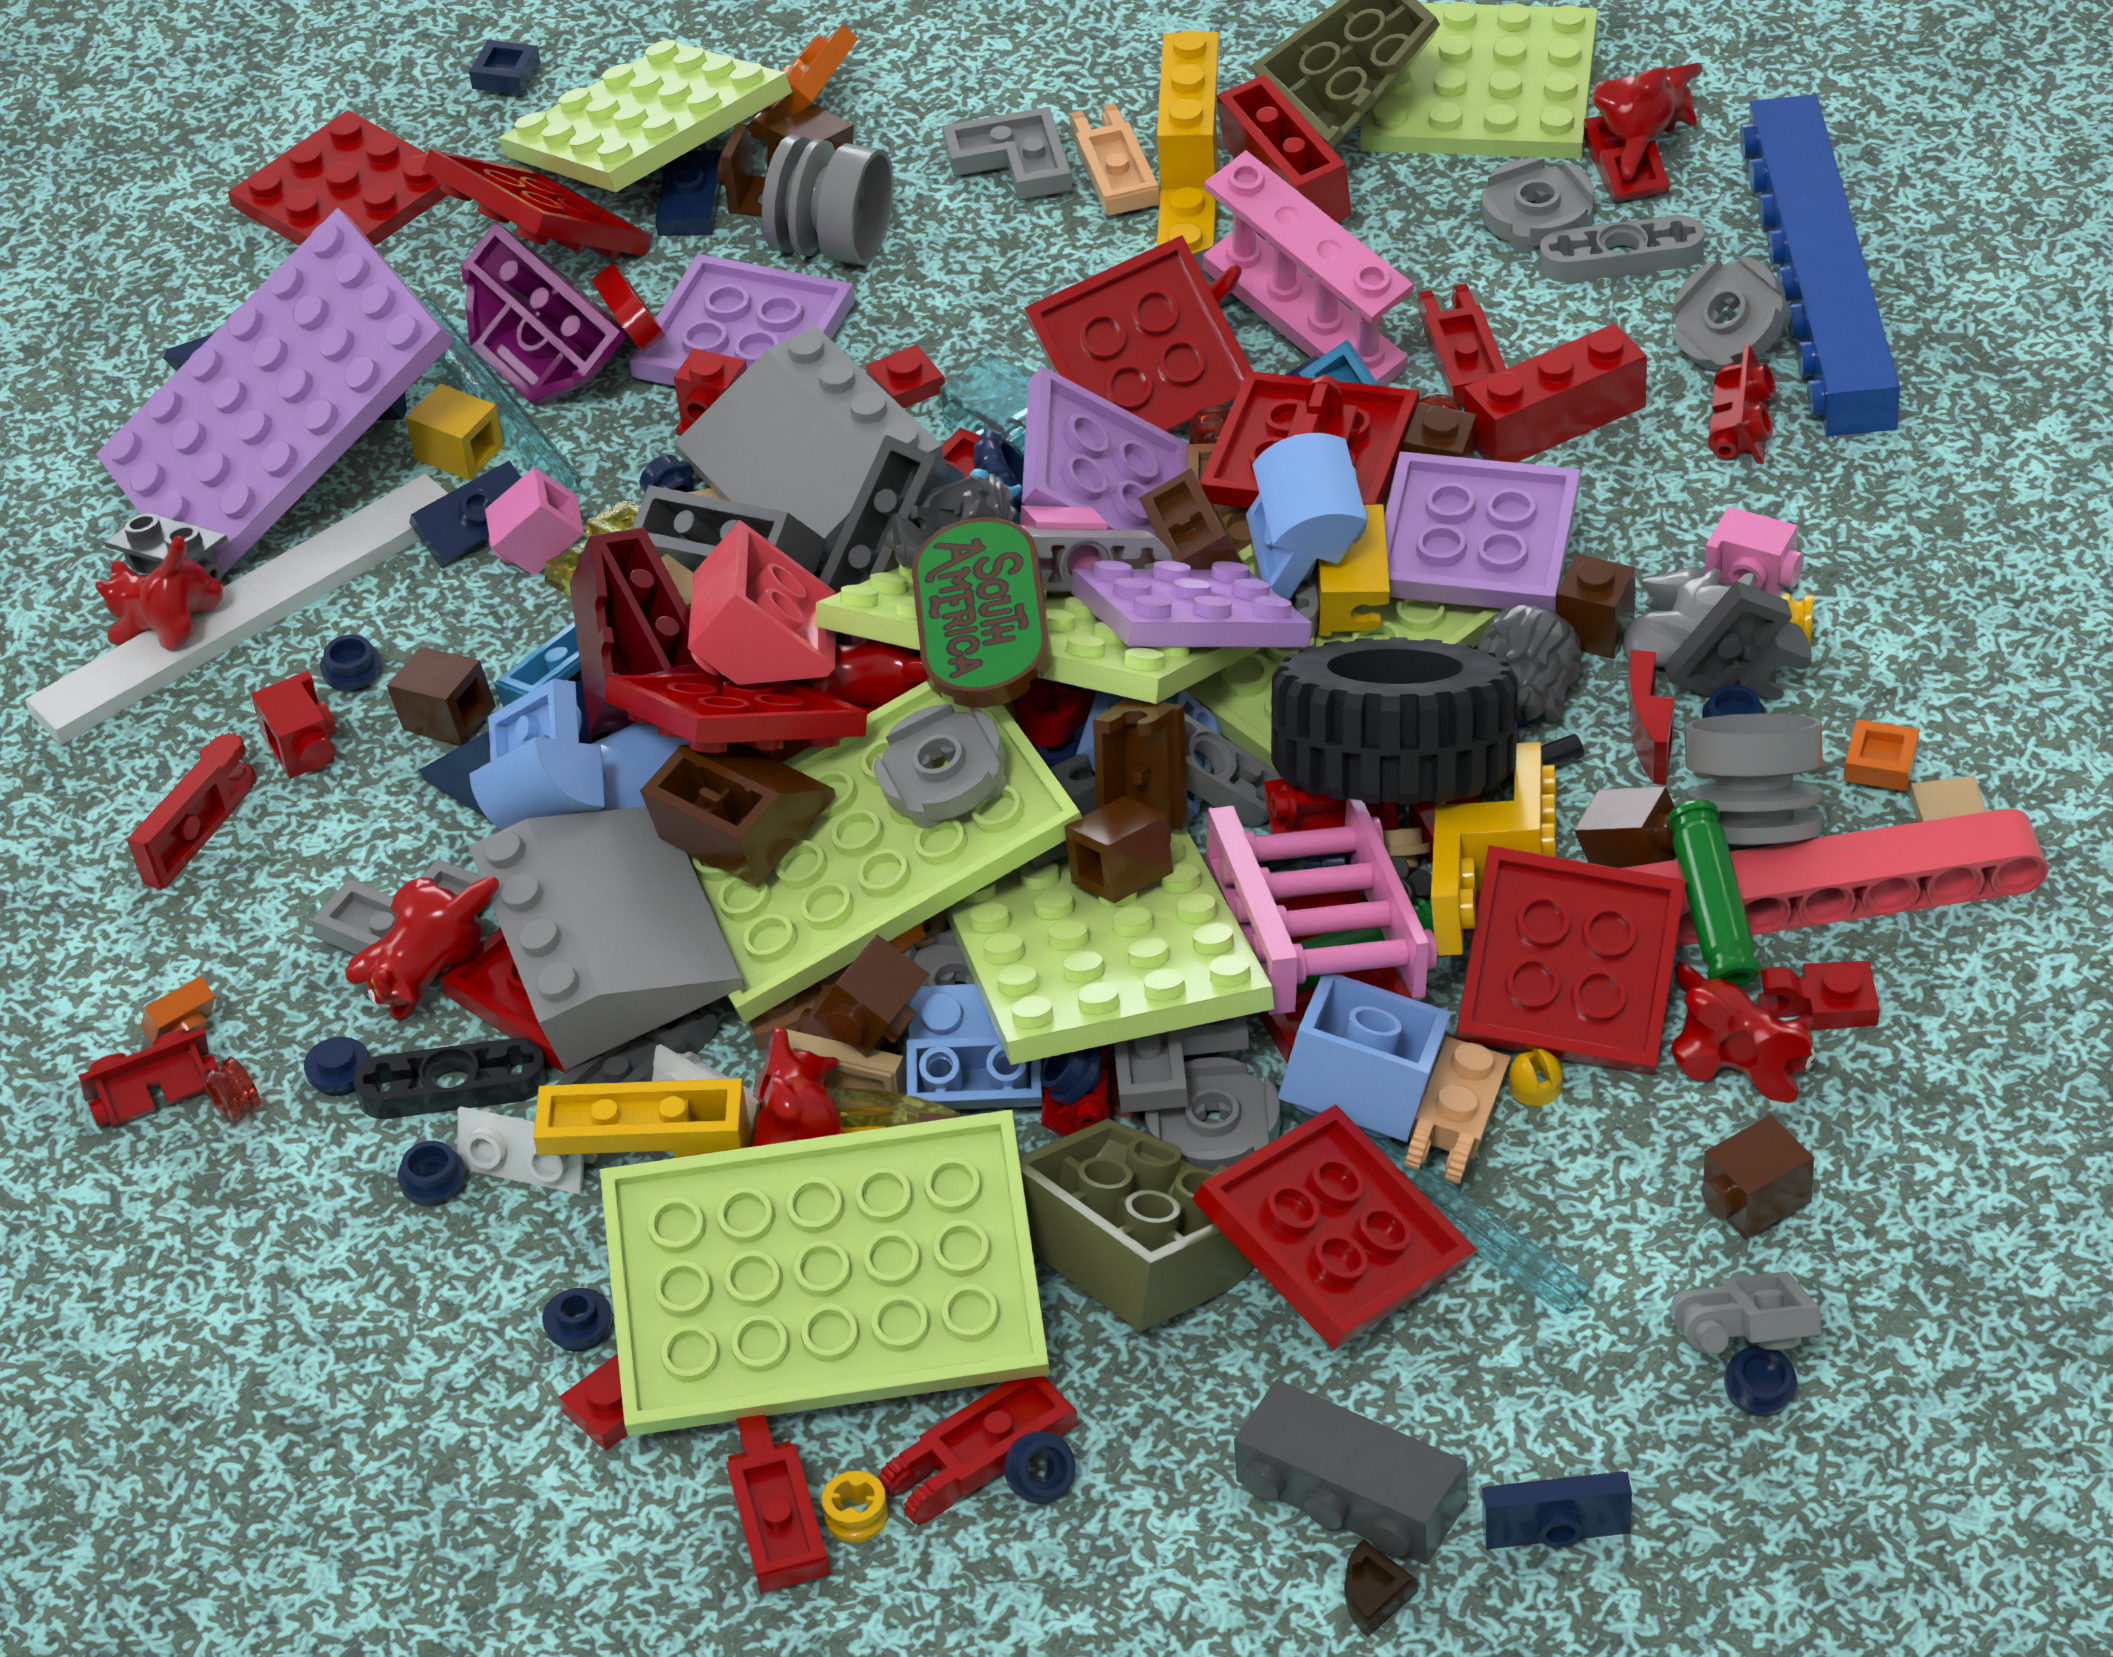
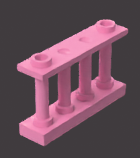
M1247 150L1204 182V190L1233 212V232L1203 254L1202 269L1216 280L1230 266L1234 264L1240 266L1242 274L1236 288L1231 293L1311 358L1315 355L1321 358L1348 339L1380 386H1387L1407 370L1408 355L1380 334L1381 316L1413 292L1414 284ZM1257 233H1259L1262 237H1264L1267 241L1274 245V247L1271 246L1268 242H1266L1263 238H1261ZM1340 300H1342L1345 304H1347L1350 308L1357 312L1358 315L1354 313L1351 309H1349L1346 305H1344Z
M1346 800L1344 827L1254 836L1252 830L1244 831L1234 806L1208 808L1206 864L1272 985L1274 1009L1268 1010L1269 1015L1295 1012L1297 984H1304L1306 976L1398 966L1412 999L1425 997L1427 970L1434 969L1437 963L1434 935L1430 929L1423 930L1384 846L1383 829L1380 819L1370 816L1362 800ZM1336 853H1346L1351 862L1350 865L1270 873L1268 867L1260 868L1258 862ZM1363 890L1368 902L1291 911H1286L1284 905H1276L1274 899ZM1381 928L1386 941L1303 950L1300 943L1292 944L1290 937Z

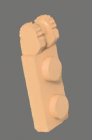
M1116 103L1103 106L1101 115L1103 127L1092 130L1083 111L1069 113L1070 128L1077 145V152L1106 216L1159 205L1158 183L1129 121L1124 122Z
M1446 1036L1410 1134L1412 1140L1404 1166L1419 1170L1421 1164L1426 1161L1430 1146L1432 1145L1450 1151L1445 1165V1179L1460 1184L1469 1158L1475 1159L1511 1056L1489 1050L1479 1044L1468 1043Z

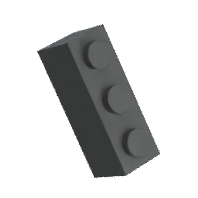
M885 435L819 579L835 590L837 594L841 592V587L858 585L870 580L871 574L889 572L898 568L899 563L895 559V550L885 546L893 513L901 514L904 519L912 521L920 528V523L917 520L911 519L912 504L921 506L933 488L962 479L964 473L931 453Z
M648 485L632 529L641 527L646 529L660 557L668 554L693 573L739 520L813 575L827 540L788 512Z
M1278 1379L1272 1384L1234 1439L1237 1482L1242 1483L1250 1493L1265 1501H1275L1278 1499L1303 1510L1313 1521L1325 1528L1338 1529L1341 1527L1370 1540L1379 1551L1391 1557L1401 1558L1406 1556L1427 1565L1468 1503L1466 1460Z

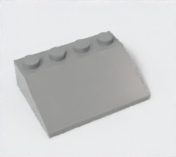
M817 326L798 333L790 339L767 349L674 442L675 452L684 461L689 462L694 471L723 500L788 512L827 540L819 563L829 559L885 435H889L944 460L942 445Z
M646 806L527 818L468 846L481 879L494 876L499 881V888L490 900L538 1023L564 1070L570 1069L746 986L687 852L659 838Z

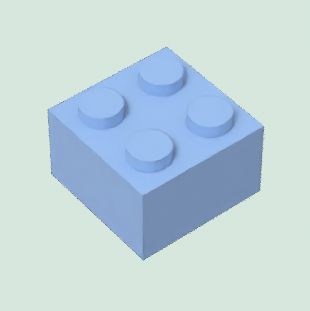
M1336 973L1321 975L1298 1028L1277 1099L1292 1103L1302 1112L1317 1116L1336 1104L1367 1134L1379 1138L1393 1137L1407 1142L1417 1111L1433 1073L1452 1012Z

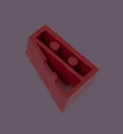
M641 527L590 535L569 584L589 735L621 730L635 723L628 719L627 711L605 701L606 676L703 673L707 671L696 663L691 655V651L688 649L690 611L646 529Z

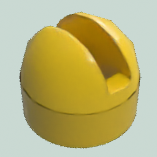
M1533 1049L1532 1052L1520 1053L1515 1057L1509 1069V1090L1517 1101L1529 1106H1543L1553 1102L1560 1096L1563 1088V1072L1559 1060L1551 1052L1543 1049ZM1535 1071H1541L1547 1081L1538 1083Z

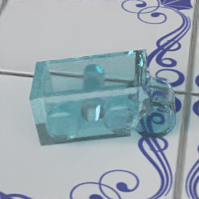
M991 352L940 386L944 429L954 434L961 427L980 436L989 430L995 431L1005 436L1024 456L1028 382L1031 377L1021 368L1010 365Z

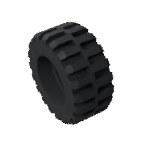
M1390 637V639L1376 640L1373 638H1357L1355 641L1342 642L1338 640L1326 642L1323 646L1319 647L1308 646L1302 648L1297 654L1290 653L1284 657L1272 675L1271 761L1279 775L1291 786H1300L1305 792L1314 795L1322 793L1328 795L1331 799L1343 801L1354 799L1362 800V803L1371 804L1398 802L1400 805L1417 804L1420 801L1438 803L1451 801L1454 797L1469 798L1480 795L1482 790L1491 791L1499 787L1502 782L1506 781L1516 766L1518 678L1508 661L1503 657H1496L1495 653L1485 649L1475 650L1471 645L1442 643V640H1408L1405 637Z

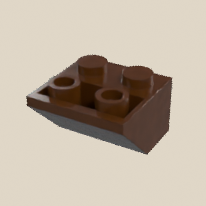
M740 742L728 743L727 751L721 753L699 752L690 749L688 745H680L640 790L660 839L757 888L836 797L833 787Z

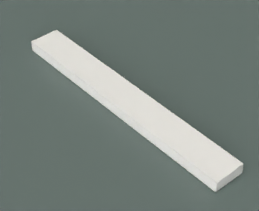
M426 473L224 586L222 600L213 610L191 616L194 632L185 644L176 649L167 650L160 645L159 636L153 629L145 631L26 698L25 701L29 714L60 745L65 744L417 543L421 539L409 524L411 514L447 495L448 492Z

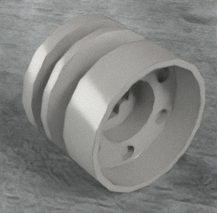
M793 134L782 139L772 156L762 196L761 220L764 238L769 248L786 253L795 251L797 254L812 257L820 249L824 258L832 261L867 266L871 263L885 239L893 205L894 178L892 162L888 153L879 148L848 143L843 144L835 151L833 144L829 141L817 138L812 141L807 137Z
M1759 713L1713 716L1692 720L1685 724V761L1687 770L1715 776V782L1703 784L1686 791V801L1708 800L1718 807L1720 813L1718 823L1724 829L1728 846L1754 848L1801 841L1824 833L1823 814L1816 810L1803 808L1823 801L1821 786L1793 780L1794 774L1811 771L1823 765L1822 722L1819 719L1802 715Z

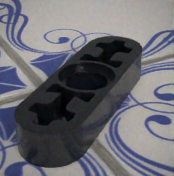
M510 1038L379 1055L362 1063L353 1077V1084L361 1110L366 1115L376 1119H392L458 1110L460 1106L477 1108L522 1102L537 1096L539 1086H545L548 1082V1072L543 1050L539 1045L526 1038ZM523 1065L522 1073L510 1075L513 1066ZM487 1068L489 1079L482 1080L480 1069ZM450 1071H461L468 1075L463 1083L455 1087L442 1088L434 1084L439 1076ZM420 1077L422 1088L415 1087L413 1078ZM391 1082L390 1090L380 1092L382 1083Z

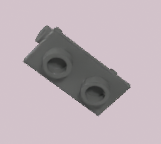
M145 512L129 519L125 523L124 528L106 540L104 544L107 548L124 552L125 559L133 570L141 573H150L162 563L173 538L181 536L185 539L188 549L186 559L196 561L211 577L221 581L223 571L217 562L214 549L228 539L226 534Z

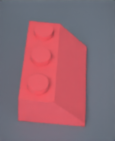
M739 520L693 573L688 649L691 651V655L696 663L705 671L714 676L723 674L737 685L828 677L835 669L836 631L814 627L816 602L836 594V591Z

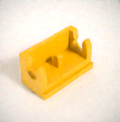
M1383 504L1364 505L1367 510L1365 531L1357 542L1351 544L1339 564L1316 558L1315 576L1319 601V636H1332V632L1370 631L1381 626V615L1379 613L1369 612L1360 614L1354 612L1353 609L1360 605L1373 607L1389 604L1390 587Z

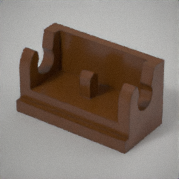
M1192 468L1139 497L1159 540L1169 549L1173 561L1185 563L1191 569L1212 570V563L1218 561L1237 562L1245 565L1218 511Z
M1126 697L1093 719L1096 809L1125 796L1167 815V822L1171 833L1175 830H1183L1188 827L1184 705L1166 702L1154 704Z

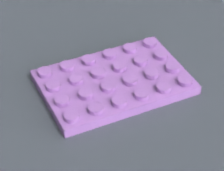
M337 208L231 314L230 318L200 348L193 352L178 371L151 395L149 400L124 426L110 437L109 441L96 455L140 514L145 512L153 513L161 517L226 534L228 540L214 549L217 562L221 566L224 575L454 342V339L353 220Z

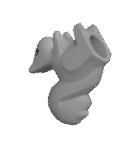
M1681 568L1659 576L1644 578L1642 585L1652 595L1646 600L1645 604L1649 608L1660 611H1650L1628 624L1623 637V650L1628 659L1630 660L1631 649L1656 652V667H1665L1664 664L1730 589L1719 586L1721 570L1712 568L1701 577V574L1694 568ZM1747 573L1742 576L1739 582L1755 588L1756 576L1755 574Z

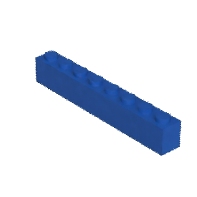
M1814 94L1750 101L1749 124L1740 125L1741 153L1743 158H1752L1749 160V180L1752 193H1762L1758 197L1759 221L1762 229L1771 228L1768 231L1771 265H1781V267H1778L1777 279L1785 290L1786 301H1790L1791 304L1789 306L1792 310L1791 321L1788 324L1789 335L1791 339L1800 338L1801 340L1797 344V361L1800 376H1810L1811 378L1807 383L1811 416L1821 415L1826 437L1897 430L1900 384L1818 96Z

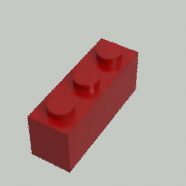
M1266 74L1216 95L1223 145L1234 159L1247 150L1335 222L1352 216L1346 164Z
M1613 323L1464 386V412L1477 414L1474 449L1484 460L1517 463L1645 408L1647 355Z

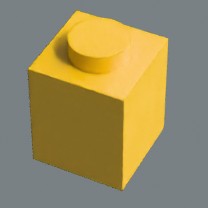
M441 383L421 403H418L406 417L414 459L467 480H471L504 447L496 404Z

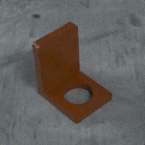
M738 123L735 125L720 156L717 170L718 182L720 185L725 186L729 213L762 217V204L757 200L763 194L766 177L755 176L748 125Z

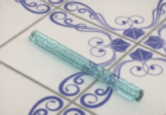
M422 297L420 301L454 339V342L438 359L467 394L496 404L502 436L530 470L533 467L537 468L576 494L577 498H579L583 493L579 473L435 301L429 297Z
M1284 1075L1279 1077L1275 1083L1278 1094ZM1279 1099L1280 1111L1297 1124L1301 1125L1315 1117L1302 1112L1294 1104ZM1364 1132L1477 1249V1254L1560 1314L1576 1313L1583 1306L1584 1300L1590 1292V1287L1586 1280L1425 1165L1421 1164L1419 1170L1404 1166L1407 1152L1387 1138L1375 1137Z

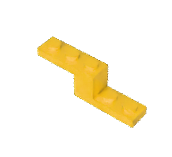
M1186 30L1180 33H1163L1157 123L1160 177L1157 246L1183 235L1192 254L1215 246L1217 199L1204 190V182L1219 171L1216 128V95L1219 67L1218 32Z
M1541 742L1517 743L1514 801L1435 806L1431 905L1437 956L1463 955L1464 929L1476 928L1475 897H1477V891L1481 890L1489 845L1557 857L1555 832H1557L1555 765H1542Z
M742 1078L539 1086L533 1139L537 1156L673 1151L674 1158L748 1148L752 1131ZM885 1126L841 1127L845 1133L886 1128Z

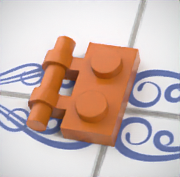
M843 24L827 39L818 33L802 50L793 65L786 66L781 70V72H785L792 93L755 113L753 119L748 124L749 132L754 137L763 139L767 136V127L809 106L858 38Z

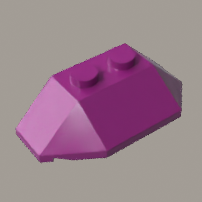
M496 221L461 265L462 280L467 284L465 308L470 347L535 406H541L591 382L627 336V332L621 324L567 276Z

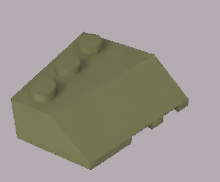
M1339 0L1253 63L1250 68L1256 78L1266 74L1335 152L1429 44L1437 32L1440 23L1436 16L1418 0Z
M1109 1118L1019 1156L1033 1254L1139 1332L1233 1289L1245 1279L1254 1266L1192 1201L1202 1182L1228 1168V1166L1220 1164L1212 1171L1181 1160V1147Z

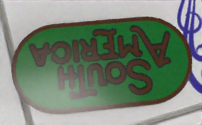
M993 517L959 521L942 528L930 536L918 549L912 563L920 654L929 687L941 698V693L953 697L955 704L969 708L993 707L1019 698L1031 689L1029 682L1036 678L1039 672L1042 679L1049 669L1052 659L1041 567L1032 536L1026 529L1014 522Z

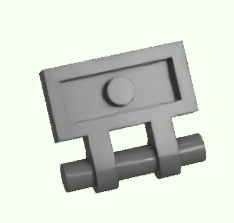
M1788 1271L1718 1279L1719 1287L1679 1291L1672 1299L1670 1311L1672 1321L1684 1333L1685 1338L1693 1348L1701 1353H1721L1726 1349L1729 1337L1745 1336L1750 1343H1758L1760 1348L1782 1350L1800 1345L1801 1337L1822 1335L1820 1307Z

